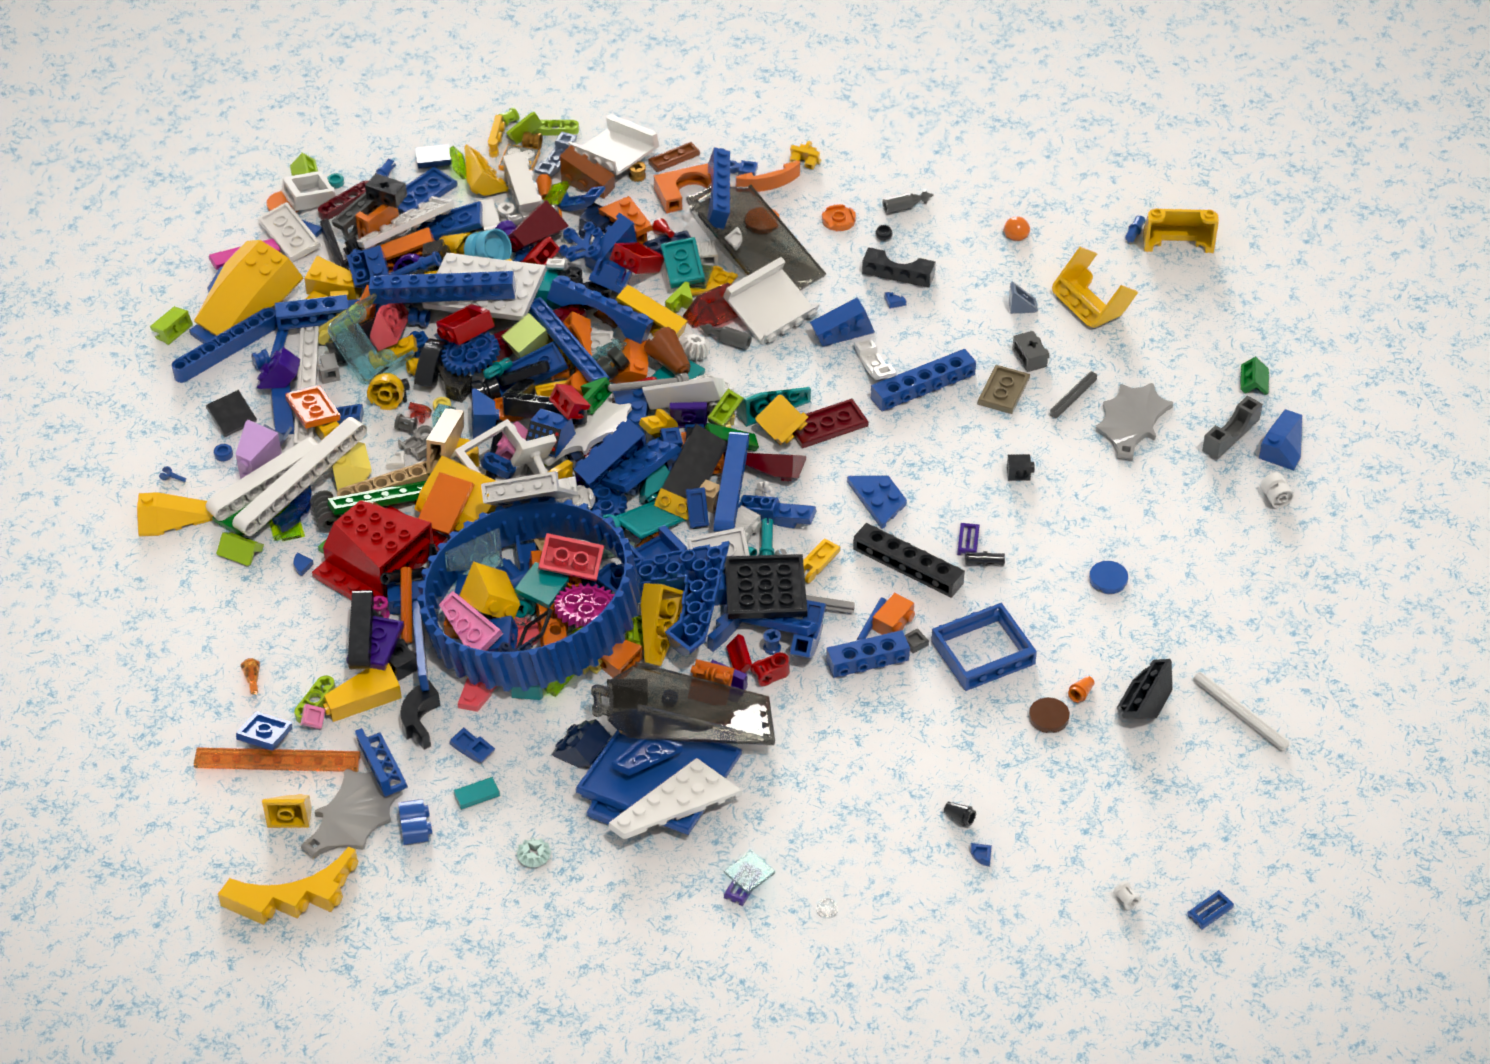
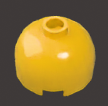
M378 374L371 380L368 386L367 397L370 403L373 404L374 402L380 406V409L392 410L397 408L403 400L404 385L394 374Z

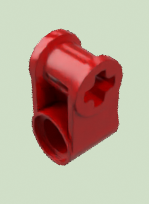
M779 652L754 662L750 668L751 672L757 676L759 685L767 686L789 675V657L787 654Z

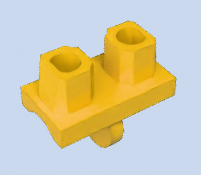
M807 141L806 145L800 144V146L791 144L790 162L804 160L805 167L812 170L816 164L820 165V152L817 151V148L812 147V141Z

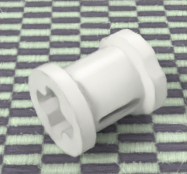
M1123 881L1115 887L1113 893L1122 900L1125 909L1130 910L1140 903L1141 897L1139 894L1134 893L1130 888L1131 884L1129 882Z

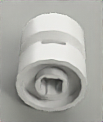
M1271 473L1261 481V488L1273 507H1285L1294 499V492L1281 473Z

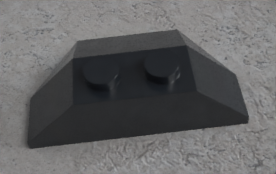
M1155 659L1149 663L1150 666L1142 670L1132 680L1117 706V710L1123 718L1152 719L1158 717L1173 690L1171 659Z

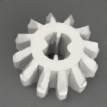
M692 333V335L686 334L680 340L689 360L697 361L707 358L710 342L706 340V337Z

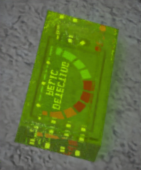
M455 146L449 148L453 170L464 180L466 178L464 155Z
M563 181L552 184L544 201L547 199L551 205L560 204L569 188L568 182Z

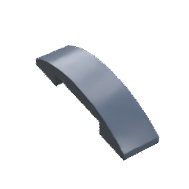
M561 132L555 140V147L545 161L541 160L534 172L549 176L558 173L561 170L560 155L569 147V141L572 143L576 142L577 135Z

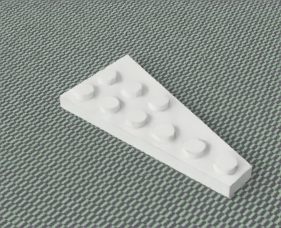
M432 196L429 198V202L418 204V209L406 211L391 220L392 224L379 227L381 231L371 232L357 240V244L363 249L376 247L375 244L379 242L385 243L391 240L390 237L394 235L400 236L406 233L405 230L409 228L415 229L421 226L420 223L424 221L430 222L436 219L435 216L439 214L445 215L449 213L450 209L455 207L454 202Z
M696 758L610 821L609 829L622 839H627L646 832L647 828L654 825L662 826L673 818L678 820L703 811L708 805L714 803L722 804L725 802V799L733 796L738 798L742 796V790Z

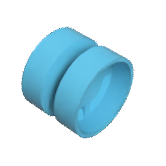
M500 229L473 233L467 237L464 244V253L469 256L507 260L510 259L512 252L509 237Z

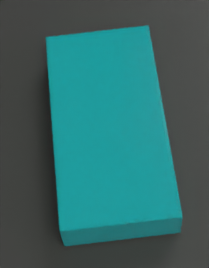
M493 777L455 789L454 795L462 810L499 797L500 791Z

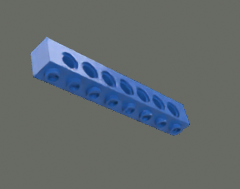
M514 271L370 276L369 293L372 304L515 299L516 282Z

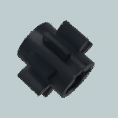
M356 237L344 242L346 247L343 250L346 255L351 254L353 249L363 250L358 246Z

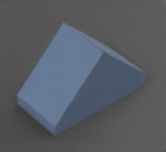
M1012 281L1010 283L1008 300L1010 314L1036 313L1038 311L1036 298Z

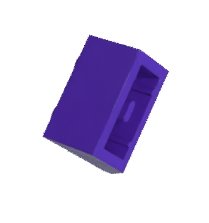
M283 347L280 351L276 350L270 358L271 361L264 363L261 367V373L257 377L259 380L257 384L258 389L285 388L297 375L301 359Z

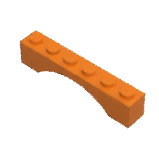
M572 311L563 321V324L592 356L591 320ZM575 366L574 374L564 385H572L583 397L580 386L589 383V381Z

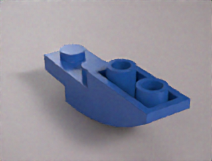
M743 495L738 506L740 508L742 505L761 515V521L767 518V523H769V518L774 521L773 525L794 529L797 524L811 525L817 512L815 506L780 503L778 497Z

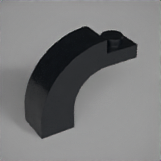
M433 338L426 341L419 356L414 384L430 387L437 385L442 362V350H445L444 346L448 345V341Z
M428 680L429 690L422 691L420 685H418L407 694L400 711L403 733L408 740L413 737L414 742L420 744L424 750L431 747L430 735L420 720L427 712L440 706L439 693L430 680Z

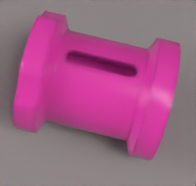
M384 596L374 597V610L378 614L380 612L384 618H389L390 612L387 609V598Z

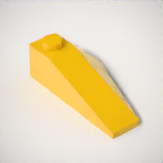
M466 144L464 149L466 178L470 186L469 189L473 193H480L483 196L507 191L509 187L502 177L498 179L497 171L488 165L489 162L482 154Z

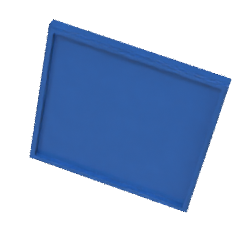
M632 709L576 787V793L625 811L696 758L724 778H727L742 755V749ZM648 732L682 745L683 752L630 776L612 768V762ZM705 810L678 820L673 818L668 820L667 824L663 826L689 835Z

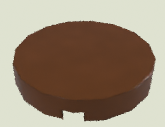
M1040 698L1031 705L1029 720L1041 732L1048 733V731H1054L1053 733H1056L1067 726L1070 712L1068 707L1056 698Z

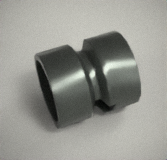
M616 346L607 352L608 356H602L596 361L609 376V380L618 375L619 369L624 370L630 365L629 360ZM610 361L613 362V364L615 365L614 367H611V365L609 364Z

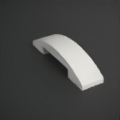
M555 242L559 247L562 245L571 247V243ZM558 252L553 259H548L546 268L547 270H566L569 261L566 256H561Z
M871 338L854 342L855 349L863 366L874 379L879 380L896 375V371L891 364H886L877 353V346Z

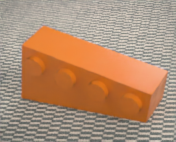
M429 227L380 245L385 254L389 272L393 271L397 260L406 254H417L421 257H427L432 255L434 251H437L441 256Z

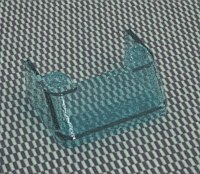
M375 293L350 306L328 326V334L358 380L363 384H370L371 380L378 374L391 373L406 364V360H410L414 355L413 350L397 358L393 351L388 349L377 352L359 325L366 317V308L370 307L377 297Z

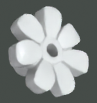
M768 481L757 483L758 489H756L755 495L774 497L775 492L771 486H768Z

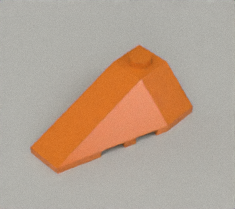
M626 337L619 349L629 360L630 365L624 370L619 369L618 375L609 380V382L616 384L636 382L647 377L648 354L644 350L647 340L639 344ZM611 361V362H610V365H611V367H614L615 365H614L613 362Z

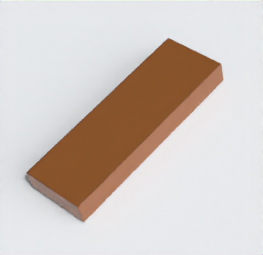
M692 142L649 158L648 164L656 172H660L699 156L700 150Z

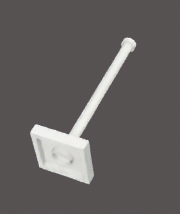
M554 434L520 443L510 460L513 467L535 462L540 474L547 473L542 459L548 457L557 441Z

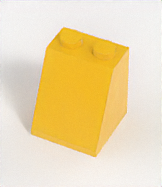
M473 561L459 596L482 613L498 618L512 615L514 619L520 602L507 573Z

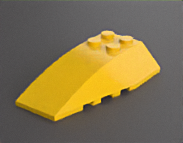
M262 240L246 241L224 264L194 322L217 336L260 310L268 307L271 308L275 303L282 302L303 280V276L288 257Z

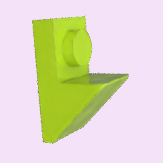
M689 282L683 283L665 300V307L674 313L678 312L681 307L693 312V298Z

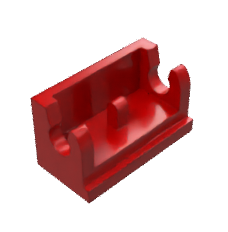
M556 384L549 398L552 404L568 420H571V418H583L584 416L581 413L578 414V412L582 409L589 410L591 406L572 385Z

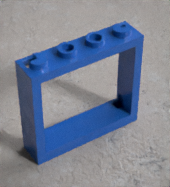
M1002 602L932 629V644L965 691L1036 664V649ZM998 621L1019 651L965 671L945 641Z

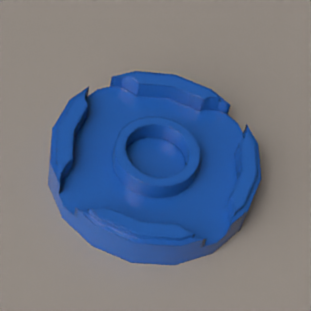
M1101 561L1092 566L1089 573V581L1094 589L1102 590V593L1115 594L1121 592L1127 585L1128 572L1124 566L1117 562Z

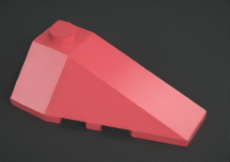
M390 303L379 308L370 333V341L373 346H376L378 351L398 343L407 324L409 314L403 303Z

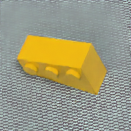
M316 256L304 278L307 294H311L314 290L330 297V291L348 290L349 299L356 300L359 299L362 293V288L355 287L351 271L319 256Z

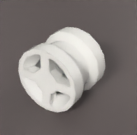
M504 202L498 206L500 222L506 220V215H515V206L512 203Z

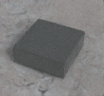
M918 628L905 635L912 653L929 645V640Z

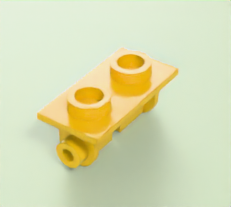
M660 488L654 506L688 520L687 499Z

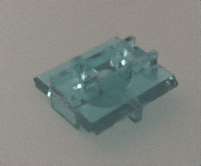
M611 339L612 342L596 347L597 353L592 355V357L597 361L602 356H608L607 352L614 346L622 351L627 342H621L620 339Z

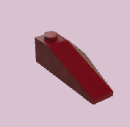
M747 453L745 465L774 477H781V481H792V478H799L806 461V456Z

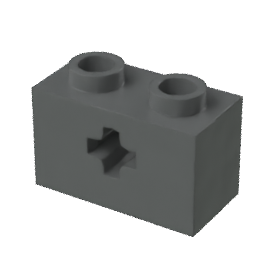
M1034 331L1013 336L1012 349L1027 372L1047 367L1050 357L1047 348H1044L1040 337H1037Z

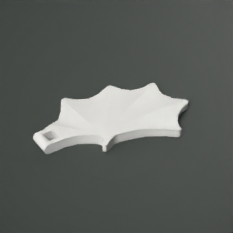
M606 399L593 415L587 414L586 424L574 425L576 434L556 458L549 456L542 459L543 463L551 466L559 458L576 451H583L584 455H587L592 446L601 442L608 434H613L616 431V427L622 421H627V416L632 410L631 404L620 405L611 403Z

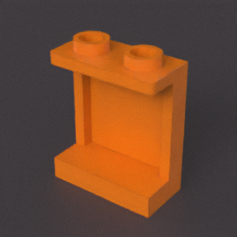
M382 204L369 215L362 212L357 213L355 216L359 239L371 232L381 231L379 227L392 224L391 220L399 216L398 207L394 208Z

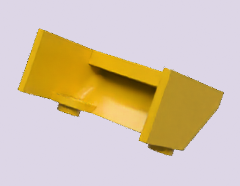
M1079 246L1054 281L1052 291L1087 326L1096 328L1120 317L1139 292L1120 285L1107 304L1102 302L1088 288L1093 280V274L1088 267L1097 256V253Z

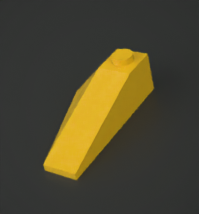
M159 492L139 493L137 518L139 537L159 536L165 534L164 531L174 528L177 531L181 530L182 526L199 525L213 521V515L206 509L207 501Z
M644 583L641 597V616L645 663L656 666L662 665L670 646L665 631L677 622L680 613H682L684 591L663 584Z

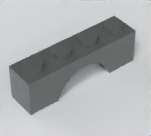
M1247 395L1236 406L1232 417L1222 428L1215 425L1205 434L1202 451L1218 460L1260 420L1263 404Z

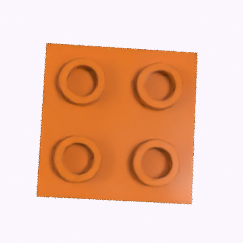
M696 659L695 666L692 665L691 667L693 675L687 698L726 708L735 668Z

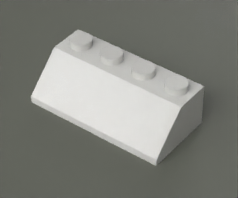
M715 377L642 387L650 410L663 409L668 412L667 408H670V403L707 402L709 406H715L725 393L723 378Z

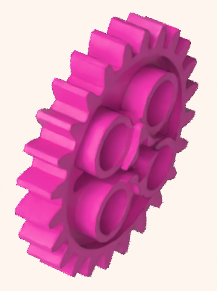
M579 583V587L574 585L571 586V589L565 587V592L560 591L559 595H556L554 603L555 614H557V618H562L563 623L568 621V626L576 624V628L579 626L584 627L605 609L615 594H611V590L605 591L604 586L597 588V584L591 587L589 583L586 586Z

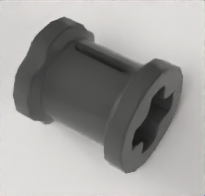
M399 413L395 419L394 427L396 430L403 429L412 433L413 430L417 429L418 419L417 417H405Z

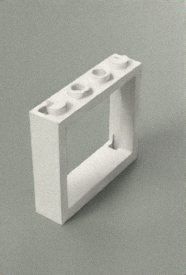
M506 419L457 448L450 458L480 473L466 452L500 432L504 433L515 449H517L520 443L526 442V440L517 432L515 425ZM535 462L526 463L534 475L540 474Z

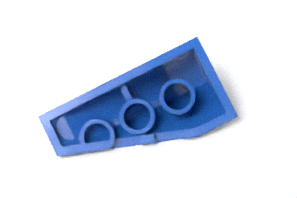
M1287 409L1281 413L1261 443L1259 459L1293 471L1295 470L1301 459V414Z

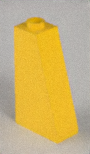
M389 663L385 671L373 668L365 669L325 694L326 703L323 704V708L325 709L326 716L330 715L332 721L335 722L401 699L400 685Z

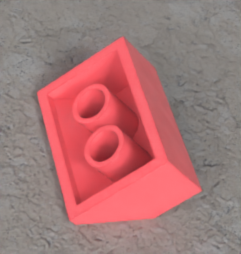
M546 533L538 569L597 581L604 545Z

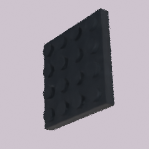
M803 554L726 557L725 575L728 619L807 617Z

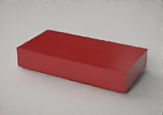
M736 635L726 646L732 667L746 673L753 665L744 636Z

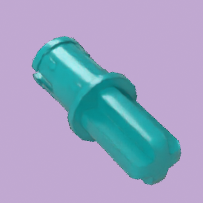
M506 357L499 362H494L491 367L483 371L484 378L492 379L495 376L502 375L504 371L512 367V361L507 362L509 358Z

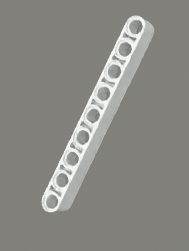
M353 417L344 420L240 511L233 519V527L246 536L254 535L363 439L367 433V426Z

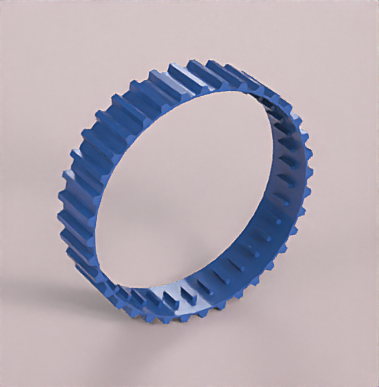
M532 498L530 503L521 504L520 501H514L510 507L504 508L500 505L496 507L495 512L490 514L480 513L479 519L474 522L466 521L463 523L464 528L459 532L452 531L449 534L451 539L447 543H440L437 546L439 550L437 555L428 558L429 568L422 570L424 581L418 583L421 595L417 597L423 622L437 657L443 659L447 669L454 668L457 677L467 676L473 685L479 682L485 683L486 689L490 690L495 686H501L507 692L513 687H521L522 691H528L530 686L536 685L544 689L547 688L550 682L558 681L562 684L566 682V677L575 674L579 677L583 675V669L588 666H598L600 658L604 655L611 656L613 654L612 647L615 644H622L625 641L623 634L625 631L633 629L632 618L639 616L640 613L637 604L641 603V582L629 540L625 538L623 529L615 526L613 518L604 519L600 509L591 511L588 504L573 505V501L570 499L562 503L556 502L555 498H550L547 502H539L537 498ZM546 533L581 539L604 545L606 550L621 560L624 574L620 586L610 603L589 624L557 642L524 651H485L456 642L443 633L437 622L439 621V604L443 601L451 586L456 582L458 574H463L469 569L473 561L478 562L485 556L503 547L515 544V535H519L520 542L535 538H545Z

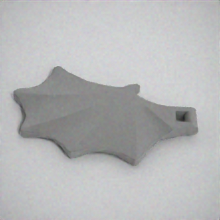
M1153 383L1138 388H1131L1121 384L1117 396L1103 402L1105 418L1096 425V431L1112 440L1117 452V458L1133 460L1135 447L1144 438L1156 439L1153 426L1160 416L1173 408V401L1160 397L1155 391Z
M346 769L341 788L327 806L315 810V816L323 818L321 825L301 845V849L313 858L336 847H351L363 850L370 833L377 827L391 822L390 806L395 799L402 796V790L384 797L372 772L358 773Z

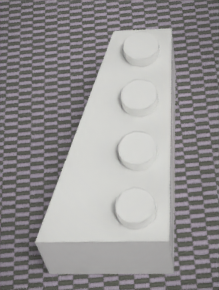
M523 152L503 156L505 182H508L507 185L509 190H511V195L515 200L518 212L533 211L542 203L541 195L537 194V183H533L534 175L532 170L529 171L530 164L528 158L525 159Z

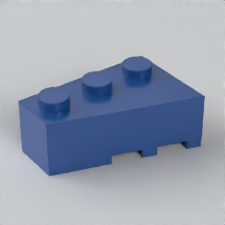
M858 297L810 322L823 347L875 333L866 310Z

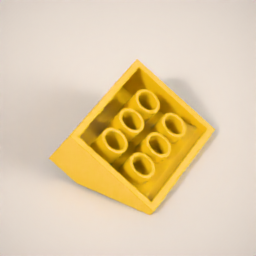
M441 456L421 489L414 510L419 512L422 511L439 472L473 482L474 488L455 527V530L460 531L464 528L463 523L466 521L474 522L479 519L480 513L490 514L495 512L497 506L483 503L481 484L495 482L496 480L446 456Z

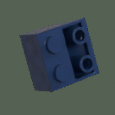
M597 719L585 720L581 724L571 725L566 730V736L556 743V749L552 755L578 768L592 764L612 736Z

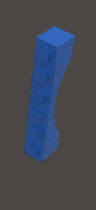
M714 147L708 162V173L711 174L712 184L707 226L724 229L730 214V151Z
M567 276L555 278L552 281L547 296L548 300L560 306L582 304L599 309L614 320L625 337L639 344L648 339L654 322L646 314H639L629 306H623L612 298L602 296L598 291L589 290L585 285L575 283Z

